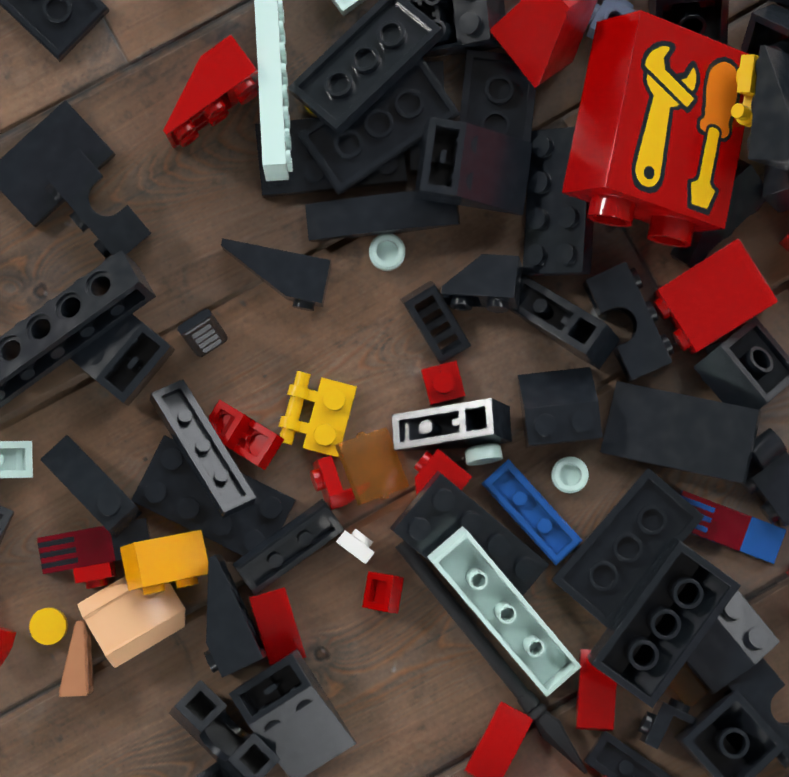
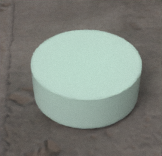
M394 234L378 235L373 239L369 247L371 262L376 268L383 271H391L398 268L405 258L404 243Z
M489 443L467 448L465 451L466 464L475 466L502 460L501 445Z
M564 457L558 460L551 471V479L554 486L563 493L580 491L585 487L589 478L587 466L576 457Z

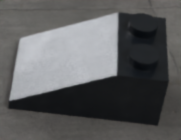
M217 554L208 559L206 644L209 650L204 652V655L212 672L219 671L223 678L263 659L267 654L222 554Z

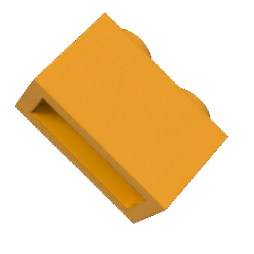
M202 530L134 542L120 547L129 591L142 589L143 595L165 591L164 584L176 582L177 589L199 584L198 577L208 574V558Z

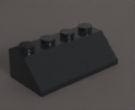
M673 537L586 658L591 665L653 708L741 585Z

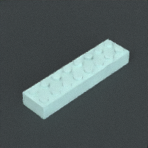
M254 0L263 170L266 181L289 180L288 172H293L289 130L290 115L288 110L289 95L287 91L288 75L286 72L287 56L285 51L286 36L283 1Z
M463 526L427 556L546 697L582 667Z

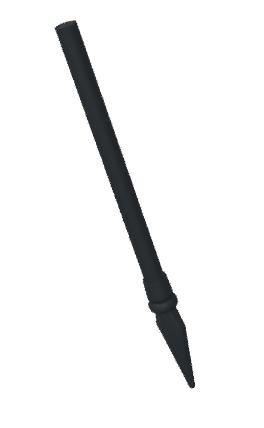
M405 541L396 546L397 551L518 699L517 702L524 712L529 713L528 716L534 721L540 736L580 771L587 774L588 771L560 720L547 711L545 704H539L540 700L531 690L527 689L418 552Z

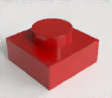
M457 360L421 369L430 406L466 396Z
M114 562L73 569L75 584L85 582L86 589L107 586V578L117 576Z
M368 571L362 607L398 614L404 577Z

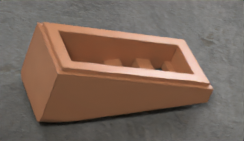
M84 619L76 621L59 689V697L87 696L94 691L92 632Z

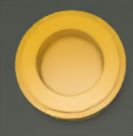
M52 607L43 608L32 616L29 630L31 636L38 643L51 645L65 637L68 630V621L60 610Z

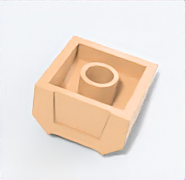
M126 576L77 604L82 618L87 623L105 657L114 668L119 667L185 627L186 609L171 583L164 584L165 591L143 595L142 589L129 591Z

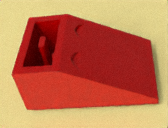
M229 35L200 56L163 129L173 148L179 145L182 147L188 146L200 136L199 130L209 123L211 126L219 124L228 117L229 112L227 110L239 102L241 105H244L258 95V71L232 35Z

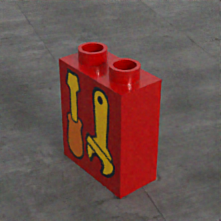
M642 10L597 21L562 193L589 202L587 217L594 222L615 227L632 226L633 218L649 223L647 238L662 245L690 247L694 232L725 229L745 128L744 125L739 124L736 118L731 115V108L737 103H743L744 95L737 92L736 73L740 67L741 55L750 54Z

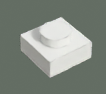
M357 529L352 534L344 530L336 541L365 564L375 553L369 548L373 541Z

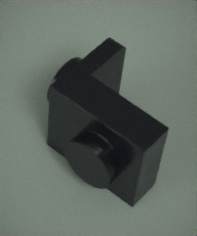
M672 697L668 704L658 700L653 712L647 711L638 729L642 733L640 740L658 749L673 716L694 725L697 718L688 714L690 706Z

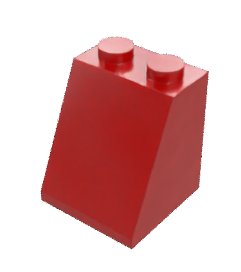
M521 0L490 29V32L534 88H536L574 61L597 0Z
M739 238L653 293L656 298L653 301L656 311L663 320L667 318L670 320L676 330L672 333L676 343L683 351L688 349L691 355L779 302Z

